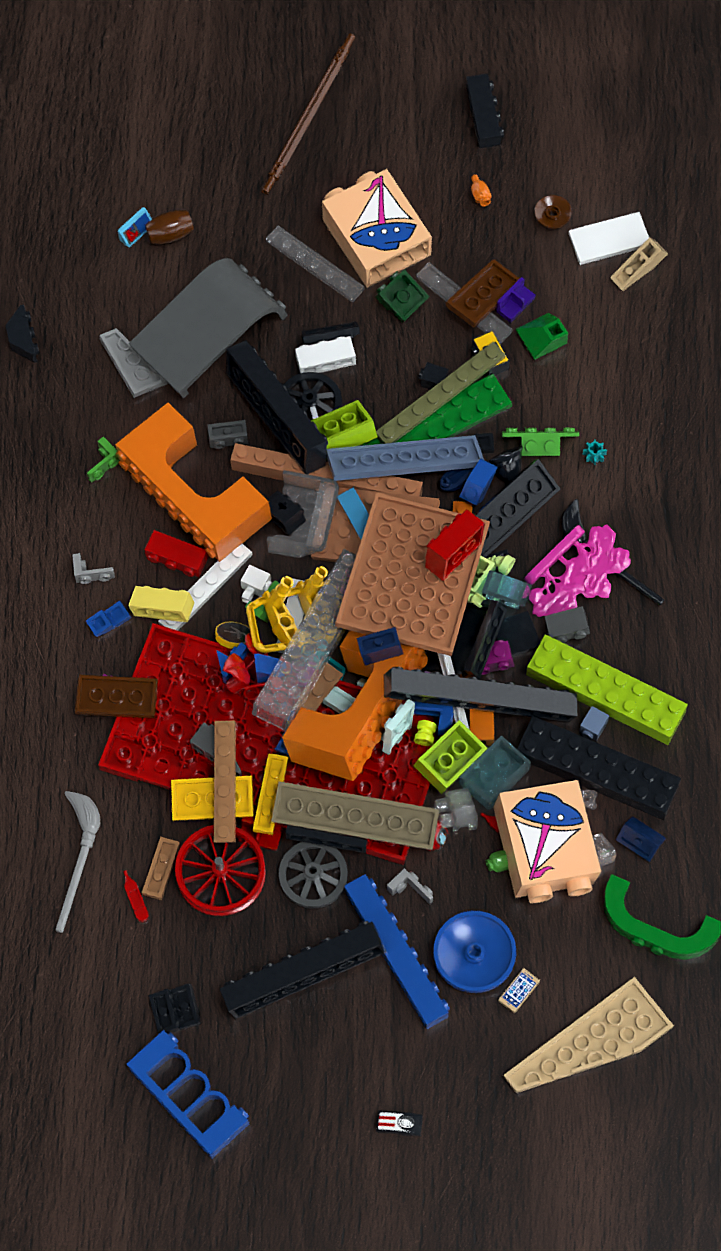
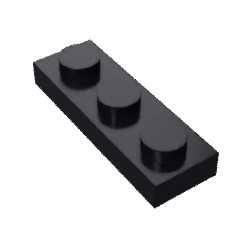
M357 321L301 331L304 344L308 343V345H314L323 340H335L338 337L350 336L353 338L360 334Z

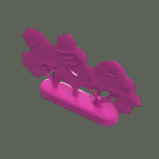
M577 525L526 575L524 580L529 585H533L540 577H545L543 588H535L529 592V600L534 605L532 614L541 617L577 608L576 595L580 593L585 598H594L596 595L601 598H609L611 584L607 579V574L620 573L630 565L631 560L628 550L613 547L616 533L608 525L592 527L587 543L578 542L585 531L580 525ZM573 545L576 546L579 555L566 560L563 555ZM589 547L590 551L588 552L584 548ZM560 560L566 566V571L563 575L554 577L550 574L549 569ZM555 579H559L561 582L556 583ZM550 581L555 585L554 593H550ZM544 589L547 590V594H546V595L543 594V590H544Z

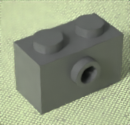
M583 606L545 616L549 636L562 643H566L567 640L573 638L582 639L590 634Z

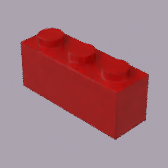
M156 530L153 531L144 549L149 561L165 564L171 570L178 569L190 577H200L208 560V554L205 549Z

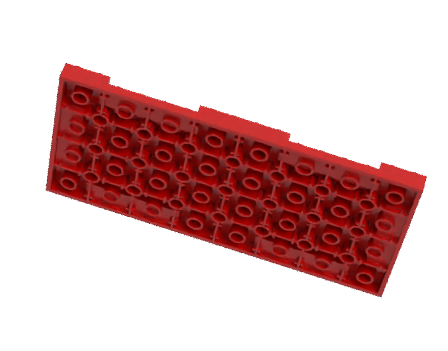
M153 623L132 677L158 679L155 718L117 716L99 761V769L136 782L140 780L172 790L171 780L214 778V763L192 749L190 740L203 723L215 726V721H236V762L241 769L242 776L253 777L254 816H256L268 753L284 756L276 752L275 748L293 716H296V713L292 711L289 714L272 694L270 685L251 688L247 691L243 688L235 694L232 693L227 684L223 682L217 656L218 650L229 657L232 649L226 648L217 642ZM248 653L243 660L245 667L254 659L252 653ZM279 662L280 665H284L285 677H281V682L289 689L294 707L307 688L295 687L290 683L298 667ZM254 663L247 670L251 680L249 682V685L257 684L256 667ZM318 673L315 674L312 682L318 676ZM341 680L336 685L354 698L358 696L363 688ZM324 703L316 711L327 715L339 714ZM414 714L412 728L406 730L402 735L403 739L399 744L396 743L393 746L390 755L382 751L384 741L380 740L372 750L370 758L364 763L361 773L356 776L354 781L291 762L290 758H288L284 782L423 806L431 783L413 765L431 746H422L415 743L414 737L418 732L417 723L419 720L434 722L437 724L436 732L433 734L434 745L443 736H438L440 717ZM367 839L366 854L404 865L410 847Z

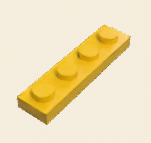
M268 753L253 832L270 835L274 833L275 823L271 822L278 782H284L289 760L287 756Z

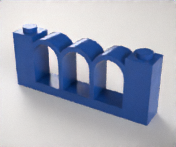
M163 1030L127 1063V1067L211 1158H214L249 1125L247 1119L249 1115L241 1107L237 1109L233 1105L230 1108L228 1099L221 1092L211 1091L207 1076L201 1071L191 1069L188 1056L178 1048L177 1043L179 1041L171 1032L167 1034ZM171 1058L182 1059L186 1063L185 1071L163 1091L150 1076L167 1060ZM194 1078L202 1080L206 1085L204 1093L182 1112L169 1097L188 1080ZM209 1100H220L226 1107L224 1114L202 1133L189 1118Z

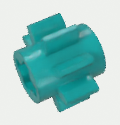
M594 439L592 443H586V449H583V455H587L586 462L590 461L594 465L599 461L604 462L607 450L603 449V442L600 444Z

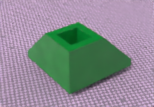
M550 313L516 329L517 334L534 360L566 345L568 341V332L560 319Z

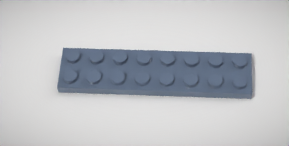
M475 435L331 448L326 451L327 461L334 481L474 468L480 459L484 460Z

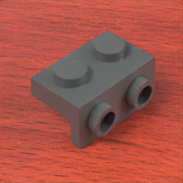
M245 420L208 424L210 448L222 449L226 446H235V443L248 444Z

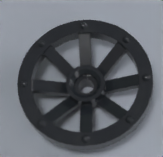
M304 372L291 377L284 383L290 396L299 398L296 400L298 406H302L301 409H304L305 412L311 411L313 419L318 418L317 407L326 413L342 407L340 389L326 375L317 372ZM306 381H316L317 383L311 390ZM300 383L303 392L291 390V388ZM323 385H326L332 391L318 393ZM335 399L334 409L320 400Z

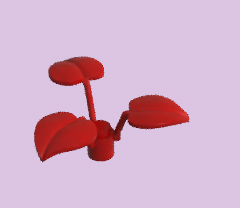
M247 633L245 643L249 651L253 655L263 654L268 656V653H261L254 648L251 633ZM235 653L226 659L223 671L232 675L226 681L227 687L232 693L235 694L243 688L247 691L251 688L270 685L274 697L285 707L289 714L292 712L293 701L291 693L281 681H267L249 685L251 680L247 670L255 663V657L246 667L244 661Z

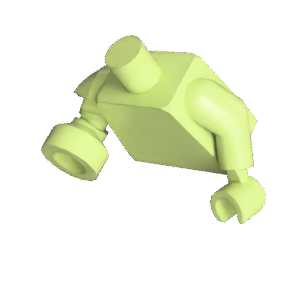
M494 555L487 559L480 556L468 602L481 608V602L486 600L482 594L490 584L496 567H498L500 573L507 575L515 563V558L509 555L497 557Z

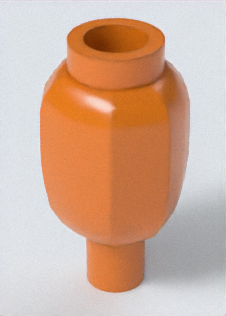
M473 175L471 177L473 197L481 206H487L491 203V192L486 183L479 180L478 175Z

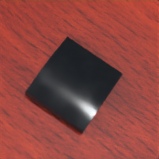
M188 983L171 990L165 989L149 995L158 1034L163 1030L166 1033L202 1024L191 984Z

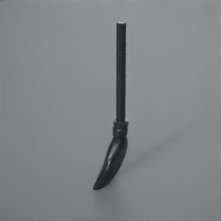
M575 499L562 514L561 525L565 537L577 525L583 528L578 499ZM585 532L578 540L579 543H587L588 540L586 539ZM589 547L584 548L586 551H590ZM625 570L616 573L658 605L663 604L664 599Z

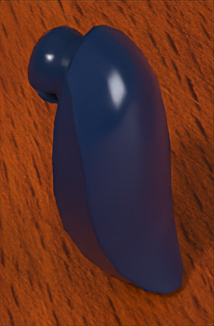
M474 468L448 470L439 482L440 488L446 491H455L462 488Z

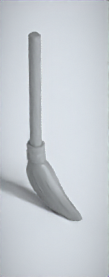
M65 791V796L76 812L83 834L80 842L82 847L55 929L59 933L64 931L89 849L93 846L95 834L100 826V814L92 799L88 796Z

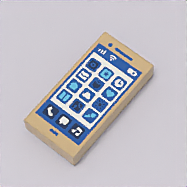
M523 968L499 998L498 1002L515 1014L540 983V980Z

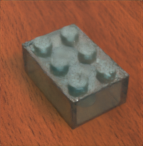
M489 570L482 593L486 594L485 598L499 602L502 599L505 601L504 605L519 609L520 606L525 607L532 585Z
M501 735L460 776V785L489 811L494 806L499 793L508 792L530 770L531 761Z

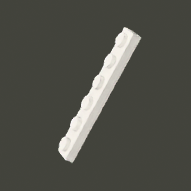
M241 544L223 560L217 561L187 591L195 602L189 619L253 555L252 551ZM163 619L158 621L161 626L177 631L186 623Z

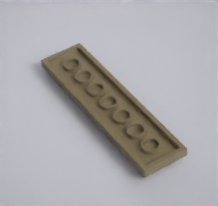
M278 782L271 822L433 851L440 810Z

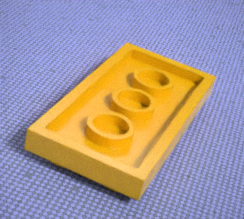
M236 776V818L254 817L252 776ZM214 778L171 780L173 821L214 819Z

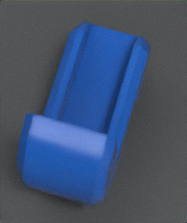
M415 702L414 714L440 717L438 736L444 735L452 727L454 718L452 706Z

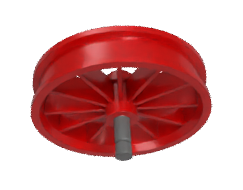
M214 825L207 826L187 838L178 852L175 863L178 887L185 900L196 910L212 916L233 915L249 907L262 891L266 877L263 853L251 835L236 827V838L244 843L225 861L229 843H225L222 858L217 857L211 837L214 836ZM209 837L215 860L210 859L196 844ZM247 846L256 855V857L230 864ZM193 848L211 865L187 861L185 858ZM255 862L259 863L258 875L232 870ZM183 865L209 870L184 879L182 875ZM231 875L257 881L252 890L248 892ZM210 877L194 895L185 886L187 883ZM228 880L246 895L233 904L226 885ZM213 881H216L210 905L198 900L197 898ZM219 883L224 884L229 905L214 906Z

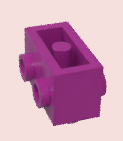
M499 640L494 642L482 675L515 667L508 641Z

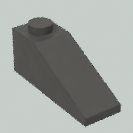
M203 723L190 740L191 748L213 763L215 726ZM236 762V776H242L241 769Z

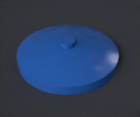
M467 911L453 916L440 928L434 942V961L438 972L448 984L464 992L482 993L498 987L508 978L515 964L516 944L510 929L499 918L486 912Z

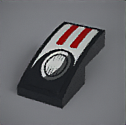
M378 1110L376 1132L400 1134L401 1136H421L423 1115Z

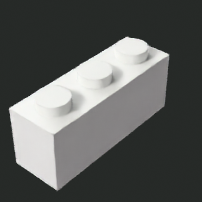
M350 336L338 337L331 341H320L314 345H302L295 349L300 373H321L356 365V355Z

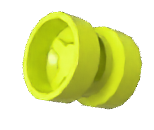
M419 720L417 723L418 732L415 734L414 742L422 746H432L434 743L433 734L436 732L437 724L427 720Z

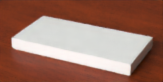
M640 212L572 229L568 232L580 265L637 250L649 238Z

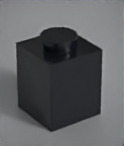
M427 362L425 369L421 368L418 379H421V387L431 390L448 377L449 369Z

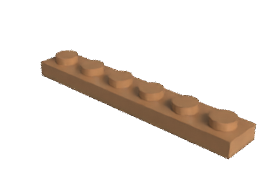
M215 721V843H236V721Z

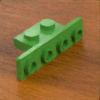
M570 427L563 428V431H556V428H544V431H537V428H525V431H517V428H506V431H502V437H521L522 456H560V437L579 436V432L575 431V428Z

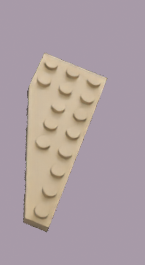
M634 977L504 1074V1078L513 1090L519 1093L639 1053L672 1029L674 1025Z

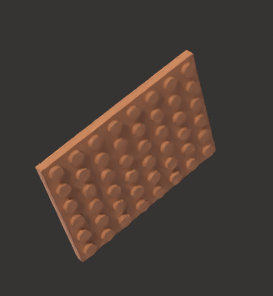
M376 493L335 627L366 635L396 627L401 644L452 656L490 521L480 519L485 523L481 545L442 581L425 568L427 544L431 539H436L445 526L452 524L453 519L459 513Z

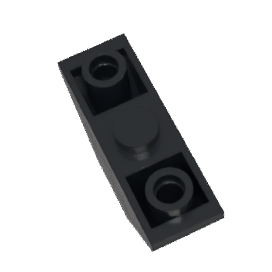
M23 304L19 306L6 324L8 339L13 352L32 362H37L36 355L39 354L37 343L33 344L32 338L36 337L33 327H29L28 323L32 322L30 311H25Z

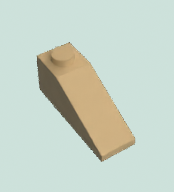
M649 237L610 278L624 291L655 268L668 253L657 241Z

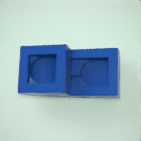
M118 601L107 610H100L87 619L86 622L94 635L98 637L115 629L132 617L124 604Z

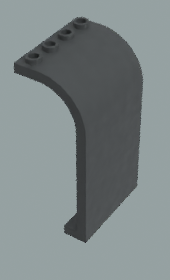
M230 258L218 260L205 268L129 343L132 349L183 398L189 394L187 389L258 319L272 312H276L282 321L288 316L285 311L286 306L280 300L276 302L272 298L274 295L267 288L263 289L259 286L261 283L256 277H250L247 274L248 270L242 264L238 266Z

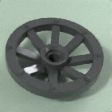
M301 842L288 850L279 867V881L284 894L293 903L304 908L315 909L330 905L341 896L348 880L347 864L344 857L336 848ZM309 849L320 850L314 862L311 861L307 852ZM326 852L336 860L320 865ZM301 853L306 865L290 861L297 854ZM340 867V880L323 872ZM287 868L303 872L288 881L286 880ZM314 869L317 872L315 874H311L310 870ZM305 880L301 896H298L290 887ZM321 880L336 886L335 890L328 896L324 892ZM312 884H315L320 899H306Z

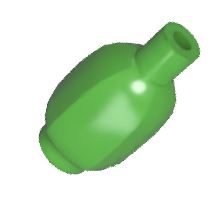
M504 850L492 853L489 859L486 860L489 871L502 872L508 869L507 855Z

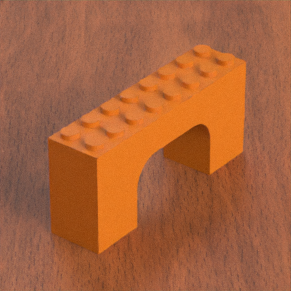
M169 403L165 404L115 444L117 449L116 455L120 459V466L125 471L129 470L132 473L131 476L135 482H140L146 493L150 496L153 495L161 508L165 507L170 517L174 521L178 520L181 523L182 529L186 533L190 532L193 535L194 541L199 546L203 545L206 548L207 554L212 559L215 557L220 562L272 520L269 501L244 477H241L222 494L206 498L196 494L172 470L173 465L197 446L193 426Z
M350 630L340 645L348 672L369 678L351 707L343 713L327 715L307 708H300L282 737L291 762L354 781L356 776L361 773L366 760L370 758L375 745L380 742L385 731L384 725L389 718H393L397 708L403 701L384 697V674L392 667H402L403 670H422L428 662L425 649L401 644L403 655L365 665L357 638L366 636V634Z

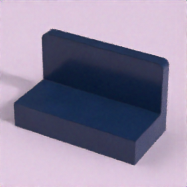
M396 627L357 638L365 665L403 655Z
M633 816L624 824L616 838L618 842L649 862L666 839L663 835Z

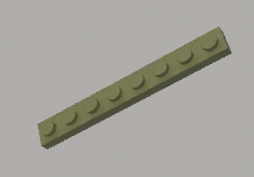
M493 341L376 431L377 437L383 444L395 443L505 359L506 355Z

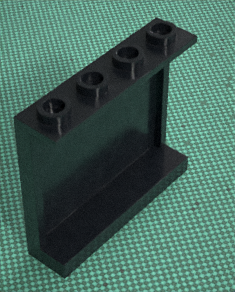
M491 600L490 605L480 604L482 605L481 608L467 602L451 656L455 674L462 678L476 677L480 680L507 612V609L497 600ZM425 650L428 662L422 668V672H439L443 675L438 653Z

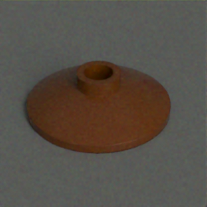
M545 196L535 206L537 221L547 228H560L566 225L571 218V206L561 196Z

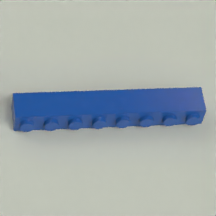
M366 874L345 885L344 891L362 922L373 921L387 953L382 954L425 1028L429 1029L448 1018V1010L450 1008L445 999L441 1000L437 994L439 990L434 981L430 983L427 978L429 973L424 964L420 965L416 959L418 955L413 947L409 948L406 943L408 938L402 929L399 931L396 924L398 922L392 912L388 913L385 908L387 903L382 895L378 896L375 891L377 889L375 882L372 878L368 879Z

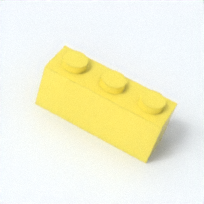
M135 586L128 606L134 616L188 622L195 602L190 593L185 590L175 591L167 588L158 589L149 586Z

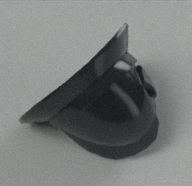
M522 446L506 450L489 460L491 464L498 467L496 470L498 474L510 482L521 472Z

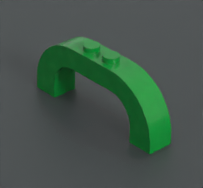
M611 874L604 894L605 914L611 926L623 937L632 940L634 945L648 947L651 949V952L660 956L664 954L675 959H692L708 952L718 941L721 935V921L707 915L699 931L685 938L676 937L633 918L627 912L624 905V897L630 882Z

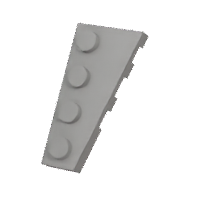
M117 328L99 336L102 345L134 398L167 384L129 345L130 341Z

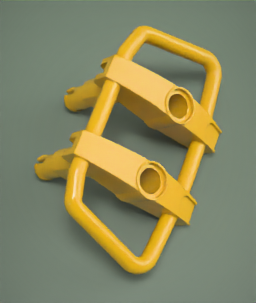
M317 567L309 579H306L305 582L299 581L296 587L291 588L294 583L292 578L285 576L271 592L265 591L262 597L247 605L246 613L252 643L257 651L270 653L287 650L293 656L302 653L304 646L322 641L325 646L336 643L338 633L347 630L334 626L328 608L318 594L319 589H325L336 603L341 606L342 596L329 582L323 581L328 575L325 567ZM297 594L306 616V621L316 633L302 639L295 625L294 618L284 604L287 597ZM264 604L272 631L281 643L261 644L254 610Z

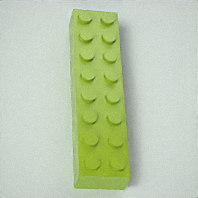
M546 634L527 666V676L557 691L569 690L570 693H577V701L590 707L593 706L610 717L666 745H669L688 706L687 703Z

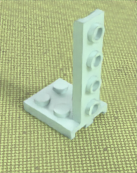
M334 686L322 703L340 714L348 710L356 698ZM410 699L404 705L400 704L395 712L396 715L393 718H389L384 725L385 731L381 737V740L384 741L382 751L387 755H390L393 746L396 743L399 744L403 739L402 735L406 730L412 728L415 702Z

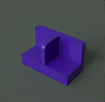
M522 277L497 301V313L510 323L535 299V294L524 286L525 279Z

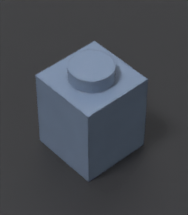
M592 706L581 723L579 732L583 737L597 742L608 723L609 715Z

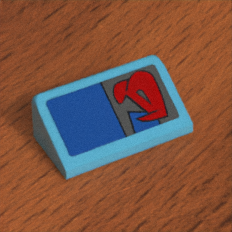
M142 207L118 229L119 240L127 247H131L147 232L145 224L152 218L146 208Z

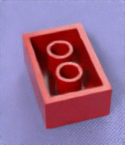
M467 509L462 514H457L452 524L445 526L441 530L440 535L436 539H431L427 544L425 568L444 581L481 545L485 523Z

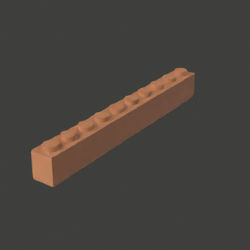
M235 443L231 456L232 470L325 490L328 489V486L350 489L354 487V489L412 496H422L423 482L396 476L334 481L328 462H326L325 467L305 475L290 454Z

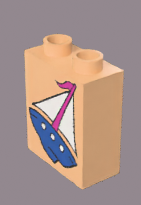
M387 169L377 174L373 171L367 172L357 180L356 185L346 190L335 188L322 201L323 221L367 288L393 275L396 271L399 272L431 255L432 236Z
M578 780L499 793L493 808L503 849L507 855L508 870L515 898L528 896L530 903H540L553 897L552 891L567 889L569 896H580L591 892V885L595 883L601 873Z

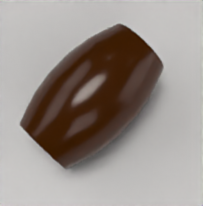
M176 210L160 214L145 224L151 244H167L178 241L194 231L190 215L186 210Z

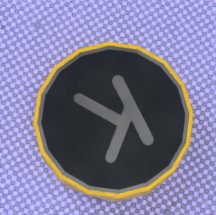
M224 622L216 627L215 639L219 644L229 649H233L235 646L238 647L240 642L246 645L245 636L247 633H250V628L238 622Z

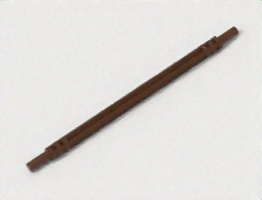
M350 33L343 46L339 47L268 174L269 178L262 189L264 194H268L275 181H278L340 70L355 39L353 34Z

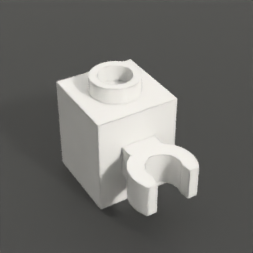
M248 566L241 579V588L245 590L242 594V602L248 603L252 601L254 594L262 597L263 593L272 585L269 573L254 566Z

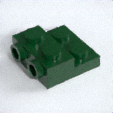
M405 269L400 273L396 271L389 278L391 282L388 285L382 284L376 290L378 294L375 296L386 310L390 309L402 323L430 297Z

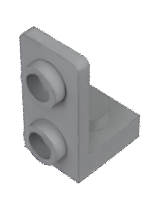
M80 553L72 554L76 583L88 584L91 581L97 580L105 582L115 578L113 567L87 570L86 561L82 560Z
M405 868L387 884V891L392 896L396 893L400 894L407 887L406 883H408L429 904L433 902V892L426 885L422 886L418 882V877L412 871L408 872Z

